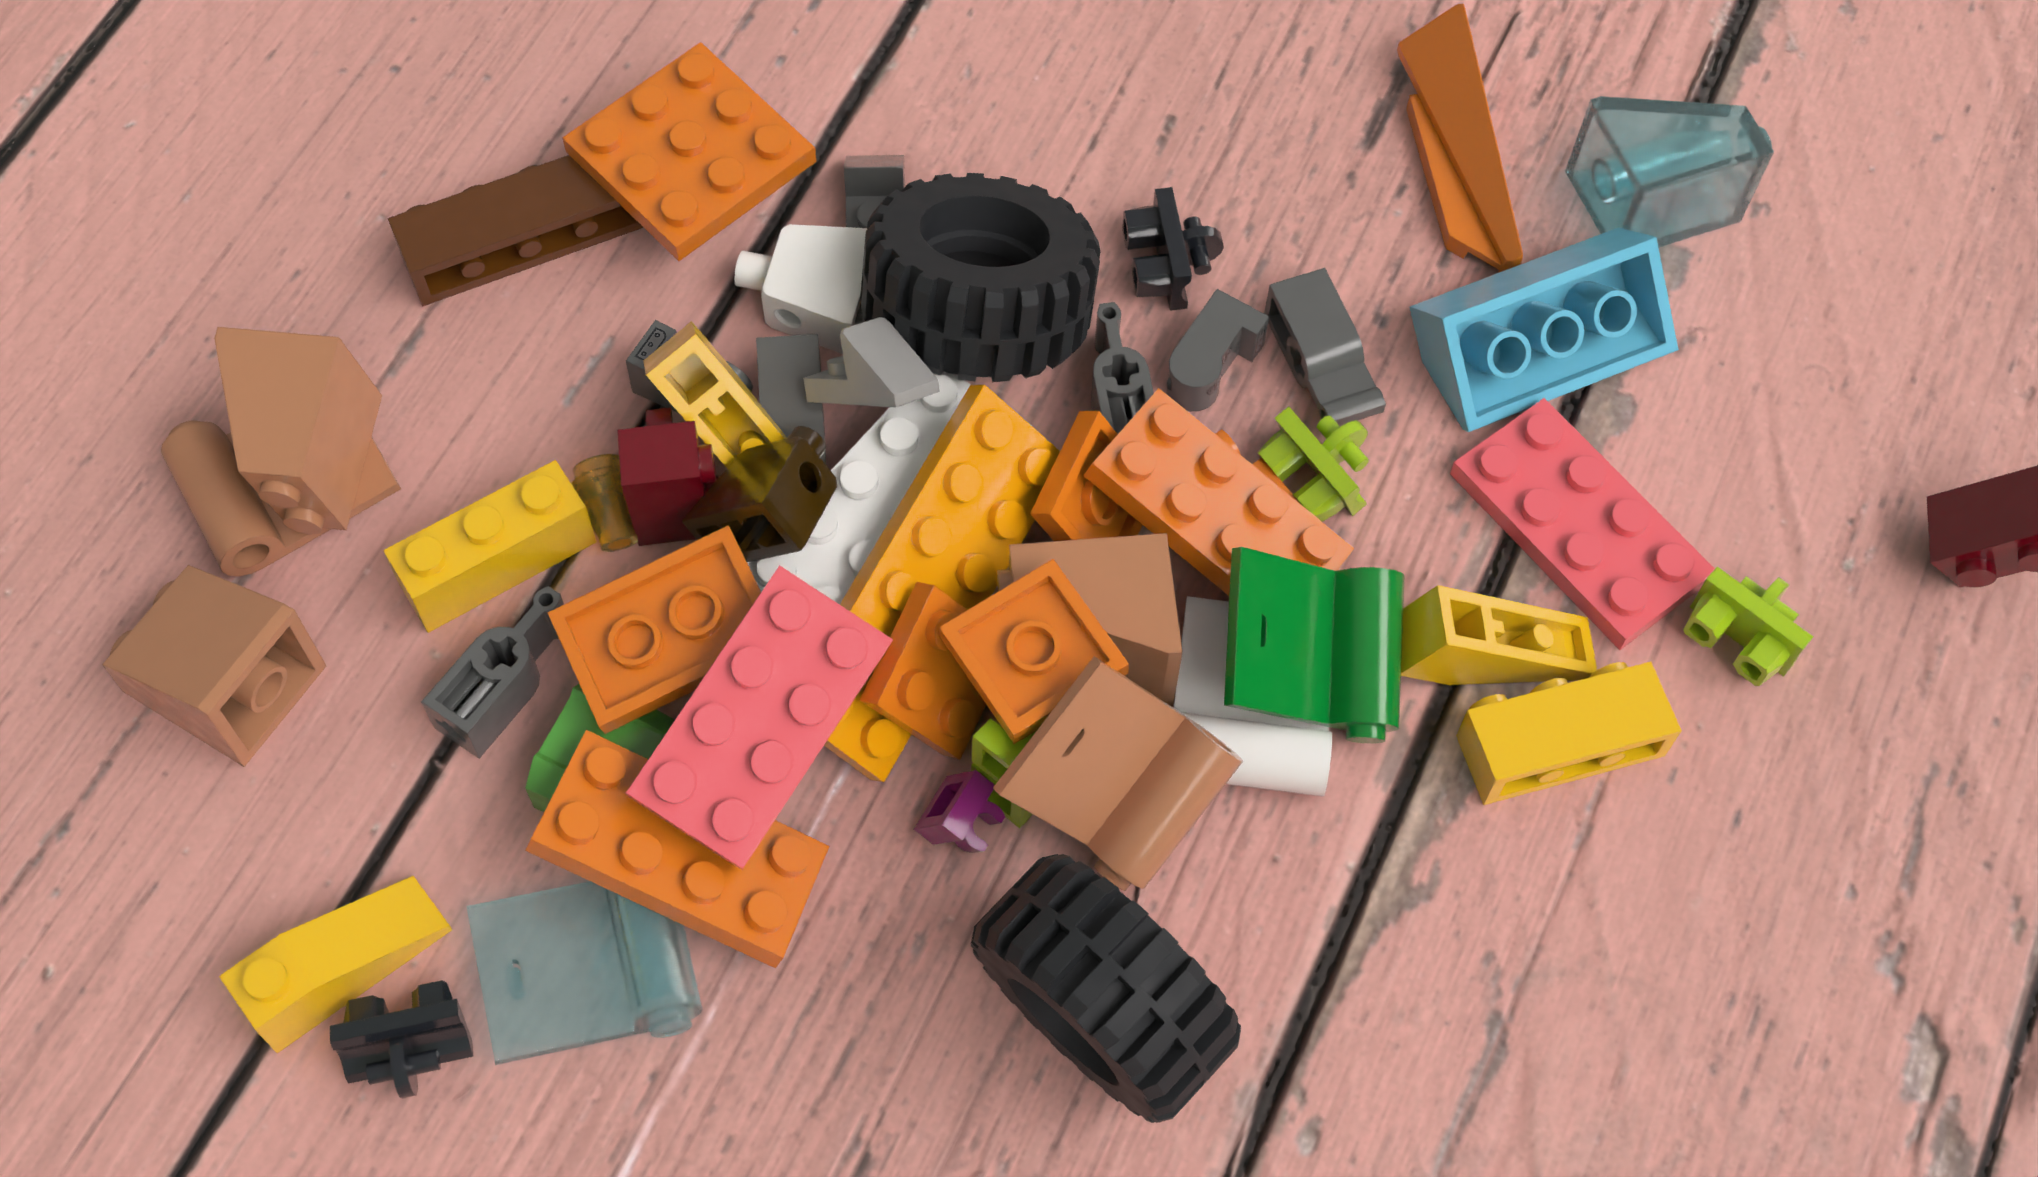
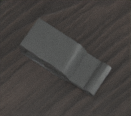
M1326 268L1270 284L1264 314L1269 316L1268 324L1295 379L1302 388H1308L1319 410L1321 420L1330 415L1339 426H1342L1350 421L1361 420L1383 413L1386 406L1383 394L1376 387L1364 363L1361 339Z
M1115 302L1099 304L1097 311L1095 349L1100 355H1098L1093 367L1091 408L1092 411H1100L1117 434H1119L1154 392L1145 358L1136 350L1122 347L1120 338L1121 310Z
M818 334L756 338L759 403L787 438L795 427L806 426L819 433L825 441L823 403L807 402L803 379L804 377L821 372ZM825 450V452L823 453V455L821 456V459L823 460V462H824L825 464H826V450Z
M549 586L539 590L534 595V605L514 628L495 627L486 630L477 637L421 701L434 728L479 759L533 697L540 681V674L535 661L554 639H559L547 612L564 605L561 594Z

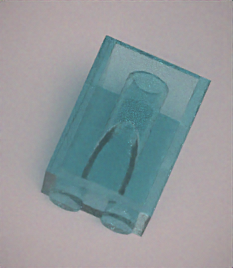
M1600 96L1590 99L1565 172L1600 234L1619 227L1657 237L1659 248L1741 222L1774 154V150L1772 149L1768 133L1763 127L1758 126L1746 106Z

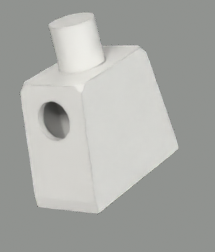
M789 224L781 229L773 256L743 250L740 252L735 268V285L762 291L761 299L764 319L769 327L789 335L818 334L819 346L843 354L840 332L844 328L865 322L861 311L860 293L865 232L867 228Z

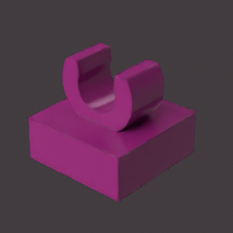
M977 770L946 776L913 830L933 845L955 842L965 852L976 853L985 851L988 844L975 834L973 823L977 816L989 825L1000 824L1005 819L1002 809L995 803L987 801L995 785Z

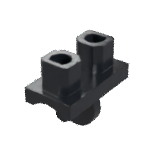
M1167 187L1155 189L1152 206L1124 211L1122 231L1125 246L1128 250L1148 247L1157 248L1158 255L1133 258L1132 276L1136 297L1167 296L1169 308L1172 311L1188 308L1185 286L1192 279L1190 265H1193L1194 273L1197 275L1209 273L1212 269L1210 261L1222 253L1224 245L1221 232L1214 227L1202 226L1199 217L1193 216L1185 219L1183 222L1185 230L1182 231L1173 188Z
M441 980L418 985L416 990L411 992L412 1008L389 1013L384 998L370 995L348 1000L343 1023L330 1026V1044L340 1057L348 1084L368 1080V1083L371 1085L394 1080L397 1093L403 1099L417 1095V1074L440 1070L441 1063L473 1057V1043L458 1000L457 998L453 999L447 982Z

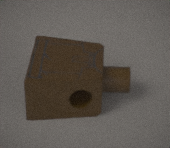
M797 426L787 439L746 449L728 466L685 516L682 523L697 540L729 525L747 562L802 551L837 488L835 475L821 459L826 450L824 439L819 433L809 427Z

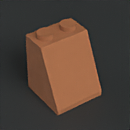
M217 327L214 339L238 472L257 491L259 498L268 503L280 516L286 527L305 534H319L322 528L347 531L382 394L339 337Z
M1167 533L1009 545V569L997 570L998 591L1054 559L1129 663L1128 674L1125 677L1173 707L1182 658V645Z
M190 565L181 572L175 581L168 582L160 589L150 610L132 630L123 633L116 640L111 649L110 656L102 664L124 693L243 767L251 760L326 667L324 660L293 608Z

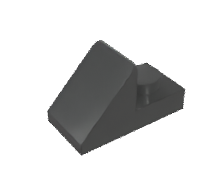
M904 155L846 156L844 163L846 227L867 228V222L872 212L896 189L899 191L903 190L905 187Z

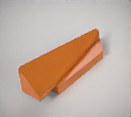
M1457 4L1398 43V56L1417 94L1409 95L1406 111L1445 249L1462 259L1469 252L1495 267L1499 272L1521 264L1523 250L1464 4Z

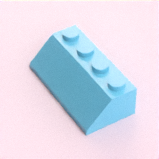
M1619 227L1409 307L1422 363L1460 426L1467 432L1527 410L1543 398L1550 401L1679 350L1657 237Z

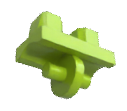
M1289 406L1275 417L1280 430L1257 453L1282 482L1306 462L1313 469L1317 476L1293 494L1303 507L1323 522L1337 514L1344 507L1353 516L1367 505L1366 501L1359 494L1360 489L1358 485L1339 465V463L1345 460L1354 472H1358L1369 462V459L1359 449L1365 441L1368 431L1358 420L1350 421L1340 427L1330 415L1324 417L1316 426L1326 438L1323 444H1321Z
M1718 566L1707 577L1690 605L1693 611L1683 628L1684 633L1702 647L1712 648L1724 633L1743 646L1744 649L1737 656L1733 666L1738 674L1754 686L1762 685L1777 672L1784 677L1813 638L1811 634L1794 623L1799 614L1780 601V598L1789 587L1787 582L1778 577L1765 590L1747 576L1741 583Z

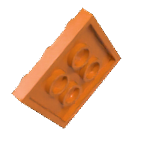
M701 42L562 137L566 153L678 261L685 258L817 162L815 147Z

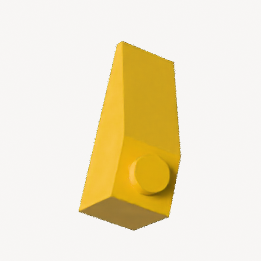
M692 321L643 360L646 376L686 422L695 421L698 436L705 444H712L713 453L726 468L740 453L748 448L787 439L782 430L730 365Z
M1440 585L1435 586L1403 608L1401 676L1446 685L1545 682L1555 678H1565L1567 681L1589 678L1597 670L1588 617Z
M411 876L279 934L219 975V978L253 1028L276 1053H279L346 1006L348 1000L356 999L451 932L452 928L416 878Z

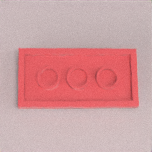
M1545 398L1454 461L1450 475L1619 650L1698 592L1707 577L1715 569Z
M779 565L626 792V796L742 870L893 639Z

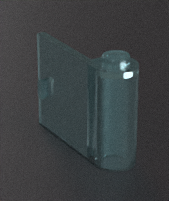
M591 881L466 906L495 1065L650 1032L651 1036L655 1038L675 1036L689 1030L692 1027L691 1020L700 1015L703 1010L684 925ZM513 964L519 965L521 971L519 968L513 967Z

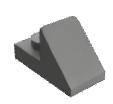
M882 317L844 328L840 332L843 356L828 360V370L803 378L807 402L896 408L940 392L936 376L893 325Z

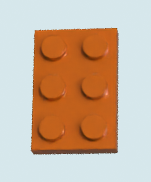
M728 525L547 613L595 720L604 734H607L695 691L760 595L761 590Z

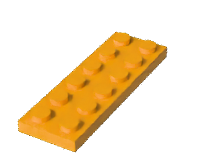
M970 385L840 605L890 637L916 582L936 586L967 610L992 596L998 585L997 570H1006L1009 566V545L1021 544L1035 521L1030 512L1060 450L986 385ZM871 673L824 746L870 780L885 782L911 734L860 701L862 693L872 675Z

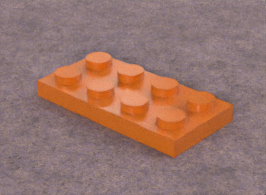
M1160 388L1156 390L1083 475L1153 534L1167 533L1168 546L1228 596L1230 593L1232 548L1245 547L1334 571L1339 570L1354 550L1350 544Z
M586 730L525 851L776 969L784 958L830 846L775 820L744 868L740 870L626 796V792L649 759Z

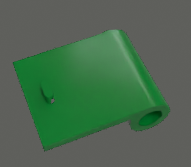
M1245 547L1232 548L1224 706L1346 730V740L1350 742H1385L1386 732L1399 729L1404 574L1396 570L1376 567H1358L1334 571Z

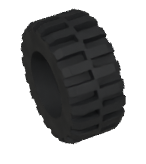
M951 173L935 175L933 180L929 182L919 179L908 183L902 191L896 189L888 195L872 212L867 222L860 293L861 311L865 321L878 317L887 319L934 374L940 376L943 372L957 374L958 380L975 381L976 377H990L992 382L1010 381L1013 375L1020 374L1024 378L1036 376L1046 369V365L1053 369L1063 363L1086 339L1087 330L1090 328L1100 265L1101 250L1099 241L1089 222L1081 212L1076 213L1071 203L1062 197L1054 199L1049 196L1047 189L1037 185L1024 186L1018 184L1017 179L1000 176V179L984 178L983 173H967L966 177H953Z
M1054 854L1038 859L974 926L971 939L973 953L976 959L984 965L983 969L989 977L999 985L1001 991L1010 1002L1015 1004L1024 1014V1017L1063 1056L1071 1060L1091 1081L1096 1082L1117 1102L1123 1103L1129 1111L1137 1116H1142L1146 1121L1158 1123L1173 1119L1238 1048L1241 1033L1238 1016L1235 1010L1226 1003V996L1220 988L1206 976V971L1193 957L1189 956L1179 946V942L1165 928L1162 929L1134 900L1131 901L1120 892L1116 885L1105 877L1101 878L1095 874L1091 867L1081 861L1075 862L1070 856L1064 854Z

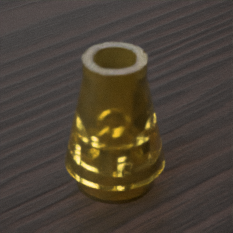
M596 455L576 464L573 467L575 479L571 484L587 508L591 525L598 536L601 549L605 552H615L636 544L638 537L635 534L621 486L619 455Z

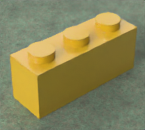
M554 460L384 549L383 552L401 589L429 633L597 543L585 504L558 462Z
M1616 662L1596 670L1586 679L1570 683L1565 678L1551 679L1534 687L1529 694L1507 699L1504 694L1484 697L1473 703L1467 710L1456 737L1482 803L1487 805L1665 757L1682 730L1652 662L1628 667L1625 662Z

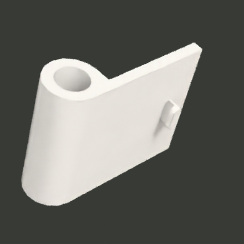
M1187 596L1181 641L1182 658L1175 692L1174 709L1208 730L1243 760V763L1226 784L1323 797L1328 782L1332 751V732L1329 731V727L1224 706L1229 601Z

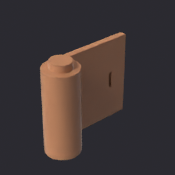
M196 420L183 422L174 427L162 443L161 454L223 573L229 576L252 574L331 530L322 528L319 534H305L286 527L280 516L268 503L259 498L257 491L238 472L232 434L230 432L226 435L216 424ZM373 437L370 440L350 518L401 490L399 483Z
M1094 656L993 789L1005 799L1086 844L1099 857L1094 868L1119 889L1126 891L1131 883L1141 889H1145L1243 763V760L1208 730Z

